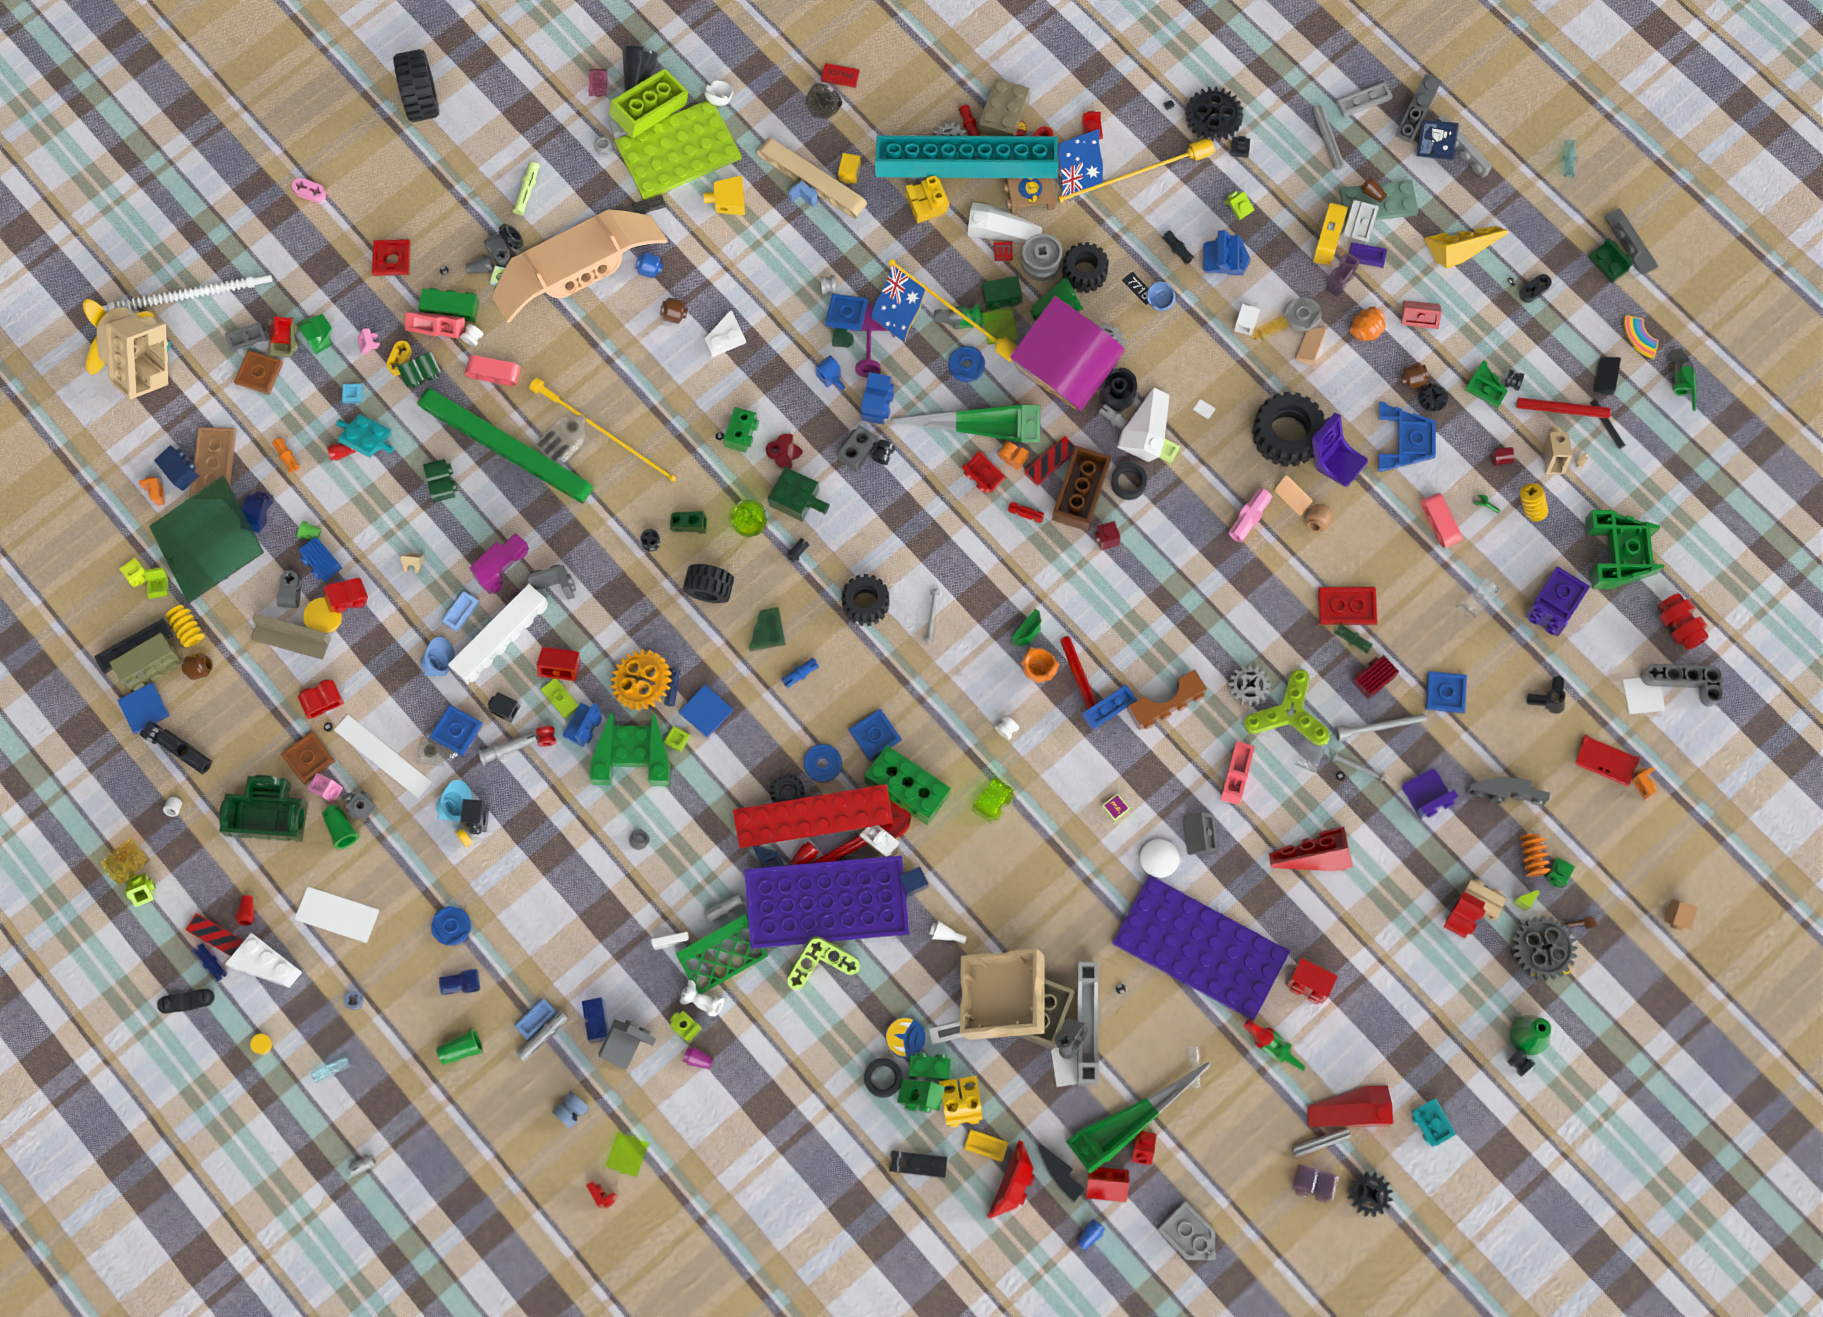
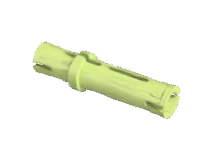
M535 162L528 164L526 174L522 177L523 183L513 212L517 215H524L532 188L536 184L535 179L540 165Z

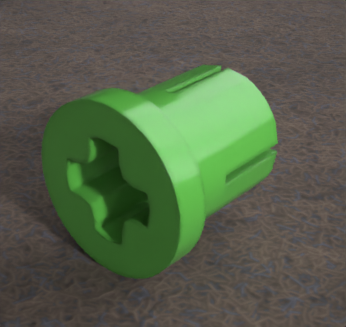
M303 520L299 526L297 538H304L310 541L314 537L319 539L321 528L310 525L307 521Z

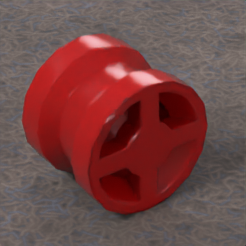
M544 726L536 729V735L539 738L537 740L538 746L547 747L557 743L554 737L555 727Z

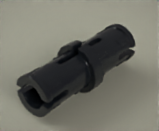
M1171 230L1162 236V239L1172 249L1171 251L1174 254L1176 253L1185 265L1194 259V256L1186 249L1185 244L1182 241L1180 242Z

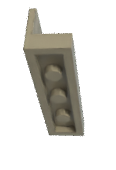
M254 614L252 621L256 624L252 635L253 641L324 659L331 640L327 633Z

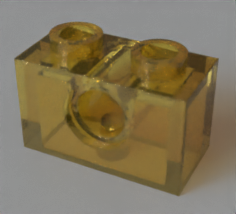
M130 837L100 864L108 876L121 886L151 859L142 847Z

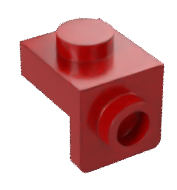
M1141 1131L1135 1136L1132 1162L1142 1165L1152 1164L1157 1134Z

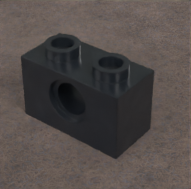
M463 799L461 824L470 834L479 835L481 832H487L489 808L484 801Z

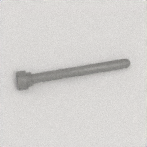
M1420 714L1351 728L1344 725L1336 726L1335 735L1338 742L1345 741L1347 738H1350V735L1425 722L1427 716Z

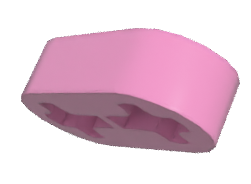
M297 178L292 182V189L299 197L317 203L322 202L326 198V192L320 184L303 178Z

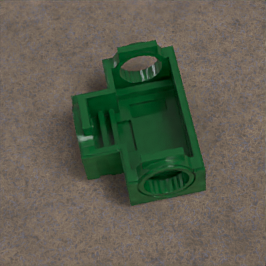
M269 775L247 776L244 795L225 793L219 811V832L225 837L237 836L238 838L302 842L308 804L303 799L290 798L289 792L291 791L292 784L286 778Z

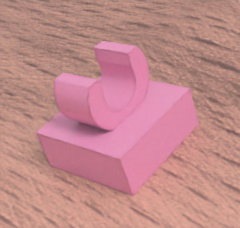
M362 329L357 337L361 354H368L371 349H377L380 345L379 342H373L378 337V334H371L370 329Z

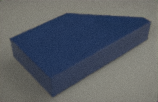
M758 845L752 846L763 868L784 866L777 851L762 848Z

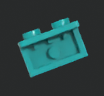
M1436 1098L1411 1111L1413 1122L1417 1127L1420 1126L1424 1133L1422 1134L1423 1139L1432 1148L1457 1135Z

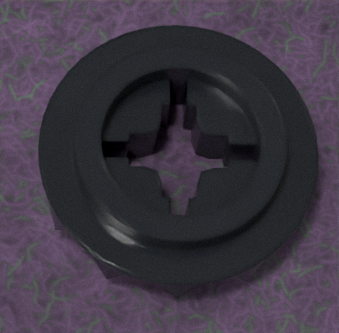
M502 224L499 227L501 238L511 248L513 247L517 250L523 246L522 236L513 226Z
M1430 383L1426 386L1424 385L1419 391L1418 401L1424 409L1436 412L1446 406L1448 394L1445 388H1442L1439 384ZM1432 391H1433V393H1434L1435 396H1439V397L1436 398V401H1435V402H1434L1433 398H1429V396L1431 395Z

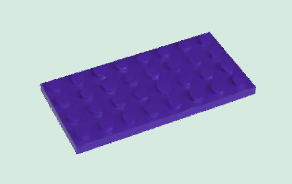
M902 856L744 869L751 949L807 944L808 940L813 936H819L829 942L909 935L906 894L899 879V876L904 874Z
M1150 875L1112 945L1238 1014L1249 1018L1251 1021L1255 1020L1290 953L1288 949Z

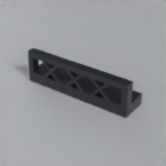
M162 618L94 657L102 672L106 674L113 670L110 665L111 661L157 634L162 633L167 639L173 637L172 628Z

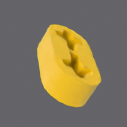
M398 341L392 349L386 364L392 375H400L398 367L393 369L392 365H396L397 361L399 365L409 361L412 350L408 342ZM405 347L406 351H402V353H400L399 349H403Z

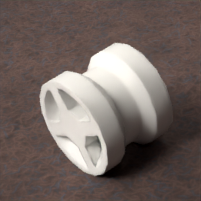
M468 324L466 332L462 333L460 338L466 344L476 347L478 339L482 338L484 334L477 327Z
M1004 716L1002 722L997 724L995 729L1002 737L1009 740L1012 737V733L1018 731L1019 726L1010 717Z

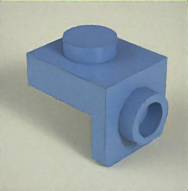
M800 181L791 187L789 198L792 203L798 197H802L812 207L818 203L817 191L812 186L808 187L803 181Z

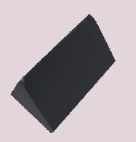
M1600 357L1594 392L1607 395L1614 394L1621 357Z

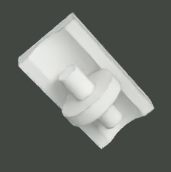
M879 825L867 827L860 834L861 838L885 857H888L899 845V842Z

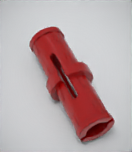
M961 106L959 112L963 119V127L966 128L968 136H980L976 126L977 121L973 118L970 106Z

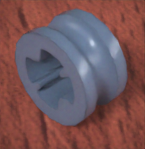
M350 991L345 995L344 1004L349 1009L358 1010L363 1006L364 998L357 991ZM352 996L354 998L358 996V998L356 999L358 1003L356 1005L352 1003L351 1006L350 1003L352 1001L350 1000V998Z

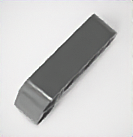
M1651 664L1641 674L1642 682L1648 686L1699 688L1700 701L1708 707L1715 705L1723 697L1722 673L1719 668L1714 666ZM1668 673H1672L1675 679L1670 678ZM1687 673L1692 674L1694 676V680L1690 679ZM1707 674L1712 675L1714 680L1708 679ZM1708 692L1712 693L1715 699H1711L1708 696Z

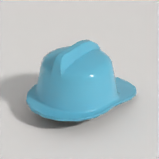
M455 780L447 785L442 796L436 802L438 819L454 822L461 820L463 799H472L470 788L466 783Z

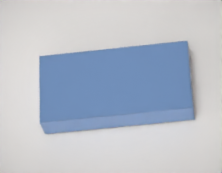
M543 998L514 1026L529 1041L544 1027L543 1024L545 1022L548 1023L558 1012Z

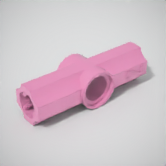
M1259 488L1250 502L1245 504L1237 521L1228 533L1232 539L1237 542H1243L1251 528L1256 526L1263 514L1262 512L1272 499V495L1267 490Z

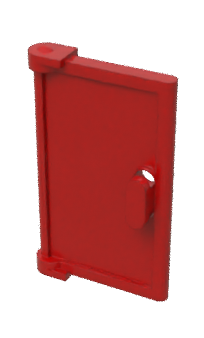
M1585 734L1582 738V746L1575 765L1629 787L1635 768L1640 762V757L1633 756L1597 741Z

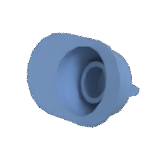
M436 637L429 643L420 661L424 676H445L449 672L450 667L448 664L454 659L455 653L452 644L447 639Z

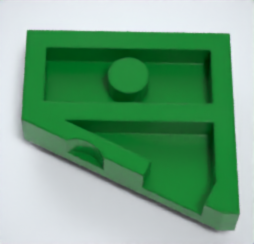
M1483 360L1465 391L1498 409L1508 391L1499 382L1497 375L1488 368V363Z

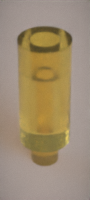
M1281 316L1258 327L1257 332L1253 333L1252 337L1255 341L1258 339L1264 340L1288 328L1289 323L1285 316Z

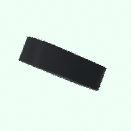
M1540 274L1522 287L1519 294L1520 299L1526 303L1536 300L1549 290L1552 284L1551 278L1546 274ZM1540 282H1546L1545 285L1543 284L1540 287H1538ZM1533 290L1531 295H1525L1526 292Z

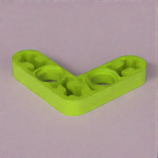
M813 936L808 940L790 970L787 982L790 988L794 990L801 989L820 959L848 975L856 974L859 971L860 963L854 955L819 936ZM817 942H820L821 948L815 949L814 956H816V958H814L811 954H809L813 950L812 943L816 944ZM837 951L839 953L838 959L830 960L828 958L829 952ZM843 955H845L844 960L846 962L851 963L852 961H854V968L850 967V969H847V964L841 962L843 959ZM802 959H811V966L808 968L802 967ZM799 970L806 973L805 975L803 973L800 974V983L796 982L793 984L792 977L796 978Z

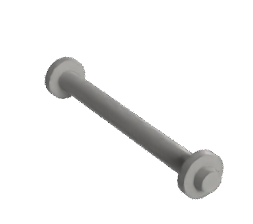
M937 589L930 591L932 602L927 637L924 638V641L928 644L934 640L931 637L937 595H940Z
M1337 752L1331 757L1333 761H1340L1380 779L1379 782L1386 779L1385 773L1381 775L1338 756Z

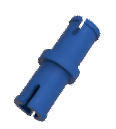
M812 657L801 666H796L791 673L781 678V681L785 682L784 686L788 689L800 679L804 680L806 675L819 668L818 663L816 664L817 661Z

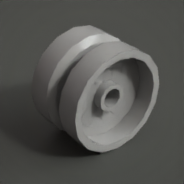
M1036 234L1026 240L1022 250V268L1024 273L1036 281H1046L1058 274L1062 260L1060 242L1048 234Z

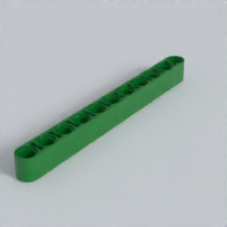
M427 388L417 401V405L423 410L579 503L584 504L593 491L594 487L586 480L433 389Z

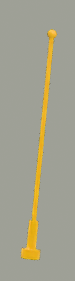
M537 377L531 382L529 390L535 394L540 392L553 402L560 403L669 478L670 482L676 481L675 475H670L560 400L558 395L544 386V381Z

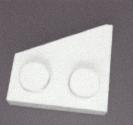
M732 311L705 338L712 357L746 343Z

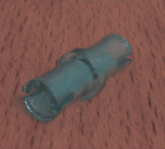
M1566 140L1564 143L1565 155L1563 156L1564 177L1567 178L1568 174V178H1573L1576 176L1575 166L1578 160L1576 155L1577 142L1573 140L1572 143V140Z

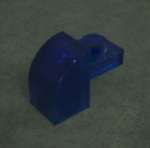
M255 492L253 495H247L241 513L242 530L261 532L267 524L266 511L274 502L273 495L264 492Z

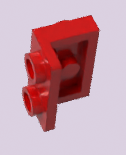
M978 451L967 464L961 466L965 470L963 472L964 475L970 480L974 479L978 483L976 485L977 488L983 493H993L1007 477L982 451Z

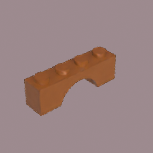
M1193 670L1178 678L1177 694L1170 701L1157 703L1144 697L1129 705L1127 712L1138 730L1143 728L1147 730L1155 725V721L1159 719L1163 721L1169 718L1175 710L1182 711L1188 707V703L1193 700L1198 702L1203 699L1207 688L1196 670Z

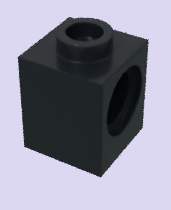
M499 692L492 696L488 702V709L491 714L512 723L521 707L518 701Z

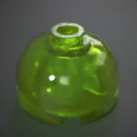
M754 500L736 502L729 512L728 521L730 527L736 534L743 537L757 536L764 530L767 524L766 510L761 503Z

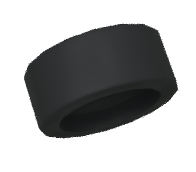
M1127 462L1120 464L1114 470L1111 487L1116 496L1121 499H1137L1146 489L1147 475L1140 465ZM1133 472L1138 475L1140 479L1139 487L1132 491L1121 488L1118 484L1120 474Z
M879 1058L872 1061L865 1069V1086L876 1097L886 1098L894 1095L902 1083V1073L898 1064L887 1058ZM880 1066L889 1067L895 1074L894 1084L886 1090L877 1089L871 1081L873 1071Z

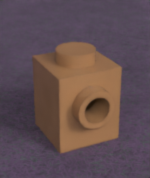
M1671 899L1664 921L1671 923L1670 928L1680 931L1683 928L1691 930L1698 907Z

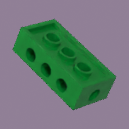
M888 745L864 777V783L870 787L887 784L890 801L907 810L912 816L927 826L949 798L951 792L949 786ZM888 773H894L895 776H889ZM904 784H910L911 787H905ZM924 794L927 798H922L919 795Z

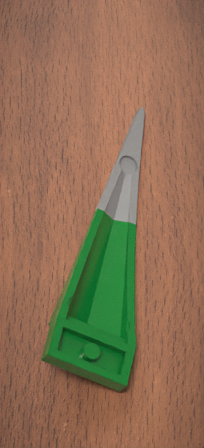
M1017 404L895 418L891 421L1017 442H1040L1041 405Z
M1205 1063L1149 1097L1081 1129L1069 1138L1066 1143L1088 1172H1093L1104 1162H1109L1210 1067V1063Z

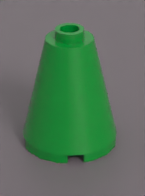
M1064 278L1031 306L1033 310L1030 313L1033 319L1037 320L1054 296L1077 312H1080L1083 308L1069 280Z
M1524 1015L1518 1018L1513 1023L1510 1033L1513 1046L1518 1051L1522 1048L1528 1055L1542 1053L1547 1049L1551 1041L1550 1023L1546 1019L1534 1015Z

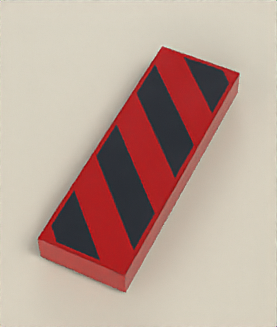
M1064 436L1031 465L1024 474L1038 487L1073 455L1075 445Z
M197 913L185 929L187 932L229 956H232L244 942V940Z

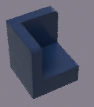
M917 867L899 876L905 889L906 898L928 888V882L921 867Z

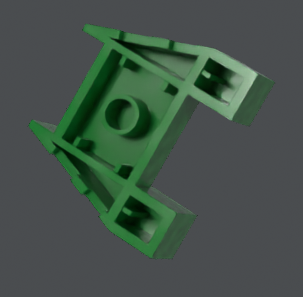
M1591 510L1585 517L1587 536H1608L1611 564H1596L1590 571L1592 589H1613L1657 575L1664 568V564H1654L1651 536L1660 529V525L1647 521H1638L1634 517L1623 516L1613 510Z
M610 713L591 759L590 781L592 785L612 786L613 767H649L648 781L650 786L670 787L671 766L655 714H652L651 726L616 725L614 714Z

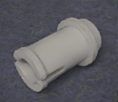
M365 1154L364 1158L349 1164L348 1168L351 1170L358 1167V1169L351 1172L352 1176H356L367 1169L372 1170L373 1166L376 1165V1161L372 1154Z

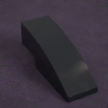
M1040 1144L1038 1152L1047 1173L1060 1191L1075 1203L1085 1188L1069 1177L1073 1168Z

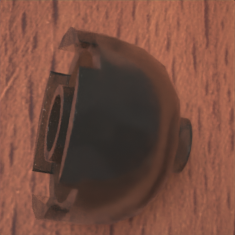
M815 83L810 88L806 96V105L812 116L820 119H829L840 110L843 102L835 90L831 92L827 89L829 86L822 83Z

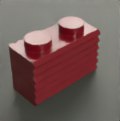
M1385 655L1380 658L1376 656L1368 663L1370 667L1366 670L1362 668L1354 675L1355 680L1353 684L1368 700L1390 683L1399 673V670L1396 669Z

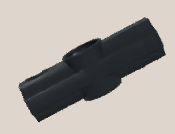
M168 729L161 731L155 741L157 744L203 775L211 768L213 762L211 759ZM188 748L187 753L181 755V751Z

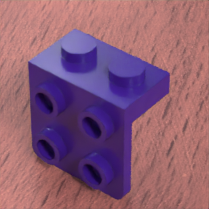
M1431 769L1402 785V790L1419 819L1426 816L1431 818L1438 813V810L1442 808L1446 810L1455 805L1454 801L1458 798L1455 790L1448 791L1435 769Z

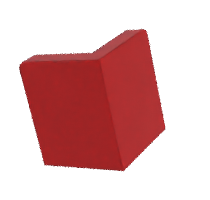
M274 316L269 325L270 343L289 344L292 318Z

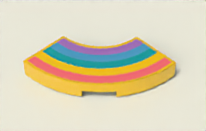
M1625 315L1623 322L1624 332L1633 344V348L1642 355L1654 359L1659 340L1647 333L1644 327V319Z

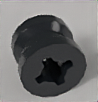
M1510 369L1504 386L1506 388L1513 387L1514 390L1519 391L1525 374H1518Z
M647 529L642 532L640 540L643 548L649 552L656 551L661 544L658 533L653 529Z
M148 721L145 730H141L139 735L148 742L156 744L157 736L164 729L156 723Z

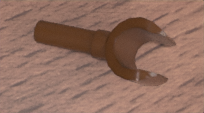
M1591 916L1579 921L1566 922L1567 927L1584 924L1587 930L1597 925L1595 919Z

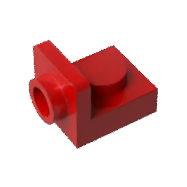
M1089 111L1083 113L1082 126L1084 134L1100 129L1099 140L1103 139L1101 112Z
M592 1181L586 1185L599 1208L604 1207L606 1209L615 1203L614 1200L618 1198L614 1192L603 1198V1195L606 1193L600 1183L596 1185Z

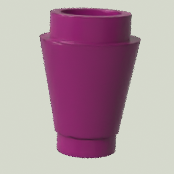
M688 1046L682 1062L687 1063V1066L710 1069L714 1058L694 1046L693 1048Z

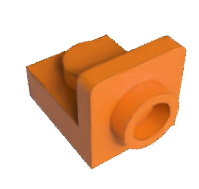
M147 477L145 480L139 481V485L145 491L148 490L150 500L157 506L165 505L163 484L157 477Z
M1646 767L1636 772L1637 776L1632 780L1644 800L1657 792L1654 782L1647 777L1655 771L1654 767L1648 770Z

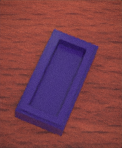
M1351 242L1347 261L1383 268L1387 249Z

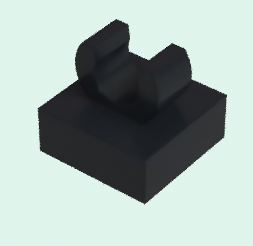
M1246 136L1232 137L1230 156L1248 158L1251 138H1246Z

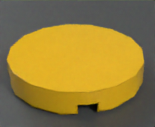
M321 597L314 599L306 606L303 620L307 628L330 633L337 630L341 624L342 613L330 612L325 598Z

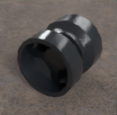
M880 439L876 445L877 449L873 451L871 458L879 464L888 465L890 454L894 453L895 446L886 440Z
M1522 1048L1507 1060L1510 1066H1514L1517 1069L1516 1073L1520 1077L1536 1064L1532 1059L1526 1057V1053Z

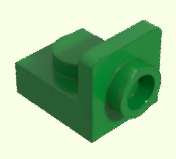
M1557 857L1550 868L1551 871L1548 872L1545 878L1549 880L1551 885L1563 888L1569 882L1568 879L1575 866Z

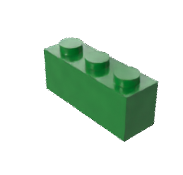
M436 288L422 289L418 309L422 313L457 316L465 318L467 322H476L480 302L477 295L471 292L457 293L453 290L440 291Z

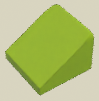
M1535 890L1513 901V903L1524 911L1528 910L1540 894V891Z

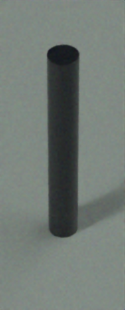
M1596 399L1590 402L1591 406H1600ZM1599 418L1619 449L1625 447V443L1609 418Z

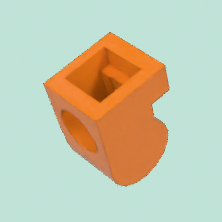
M1005 441L997 456L1019 471L1028 458V450L1020 449L1015 444Z

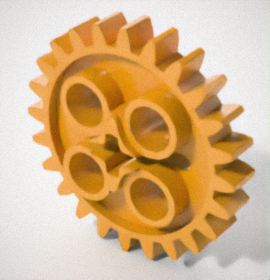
M642 649L640 654L634 650V656L627 653L628 659L621 658L622 664H616L618 671H612L616 675V677L610 679L615 683L610 686L615 690L612 694L617 697L616 700L619 703H622L625 708L628 707L631 710L636 708L638 711H641L642 706L648 710L649 704L655 707L656 700L660 703L662 702L660 699L661 695L667 696L664 690L670 689L666 685L672 682L667 677L672 674L667 670L669 665L665 663L666 660L660 657L658 653L654 654L651 650L646 652ZM645 679L646 681H648V682H650V683L652 682V683H656V684H655V685H652V684H649V683H647V682H645V681H642V680ZM649 688L648 692L644 694V691Z

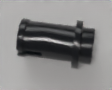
M800 538L791 549L787 550L786 556L790 561H798L800 555L809 547L807 541L803 544L805 541L803 538Z

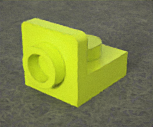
M136 558L120 568L134 588L146 581L145 569Z

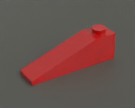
M1388 1085L1365 1086L1307 1106L1308 1127H1390L1394 1124L1393 1106Z

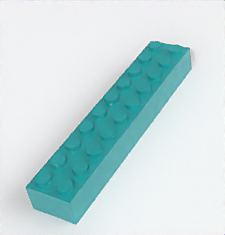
M876 135L875 173L876 177L928 178L935 175L937 178H1057L1058 137Z

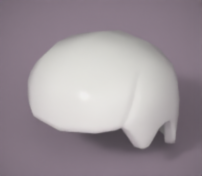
M714 80L705 89L706 99L716 106L728 104L733 95V87L723 81Z

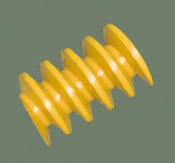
M1535 483L1524 485L1519 492L1524 514L1534 522L1545 519L1548 515V507L1544 489Z
M179 605L167 612L166 619L169 621L170 626L173 627V631L176 633L177 638L180 639V643L184 647H191L199 643L205 635L200 633V627H196L198 623L193 621L194 616L189 615L190 609H184L183 605Z

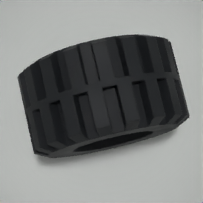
M1080 242L1077 244V247L1075 245L1071 246V249L1066 251V255L1063 258V279L1067 278L1074 290L1075 288L1078 289L1077 292L1080 293L1082 290L1085 293H1089L1090 290L1096 291L1097 287L1101 288L1103 282L1105 283L1109 267V259H1107L1106 252L1103 253L1101 247L1097 248V244L1089 245V242H1085L1084 245ZM1085 262L1093 265L1095 270L1084 273L1075 266Z
M692 564L688 566L683 590L689 596L700 601L725 603L729 601L734 576L716 566Z
M864 574V577L857 575L856 579L851 578L849 584L846 583L844 590H842L843 611L848 619H852L854 624L859 622L860 626H863L864 623H867V626H871V622L879 623V619L883 620L885 613H888L890 606L889 591H887L886 584L883 585V581L880 578L876 580L874 575L868 577V574ZM861 593H871L877 598L875 604L867 608L860 607L854 602L855 598Z

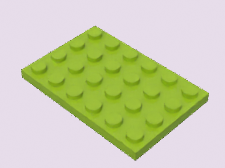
M708 100L663 119L634 138L627 134L614 140L643 201L742 159V155L716 105L711 104Z

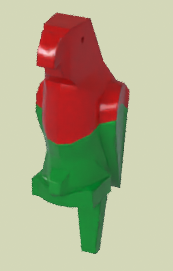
M1249 1018L1242 1027L1254 1037L1255 1045L1281 1063L1285 1060L1304 1071L1306 1067L1290 1054L1292 1044L1286 1043L1272 1028L1259 1027Z

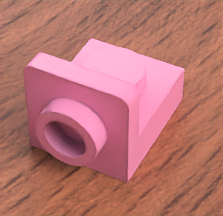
M316 773L307 788L309 792L324 798L332 804L335 803L343 789L342 786L332 779Z

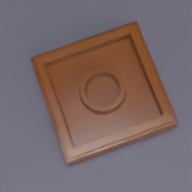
M248 350L234 383L235 385L270 395L282 368L283 361Z
M313 731L281 753L303 784L313 779L316 773H321L336 762Z

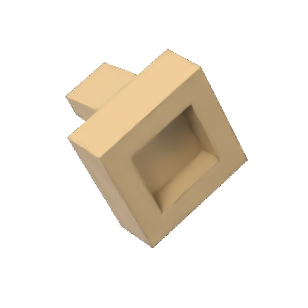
M406 552L401 555L403 571L408 572L409 566L413 565L415 568L414 573H419L425 559V554Z

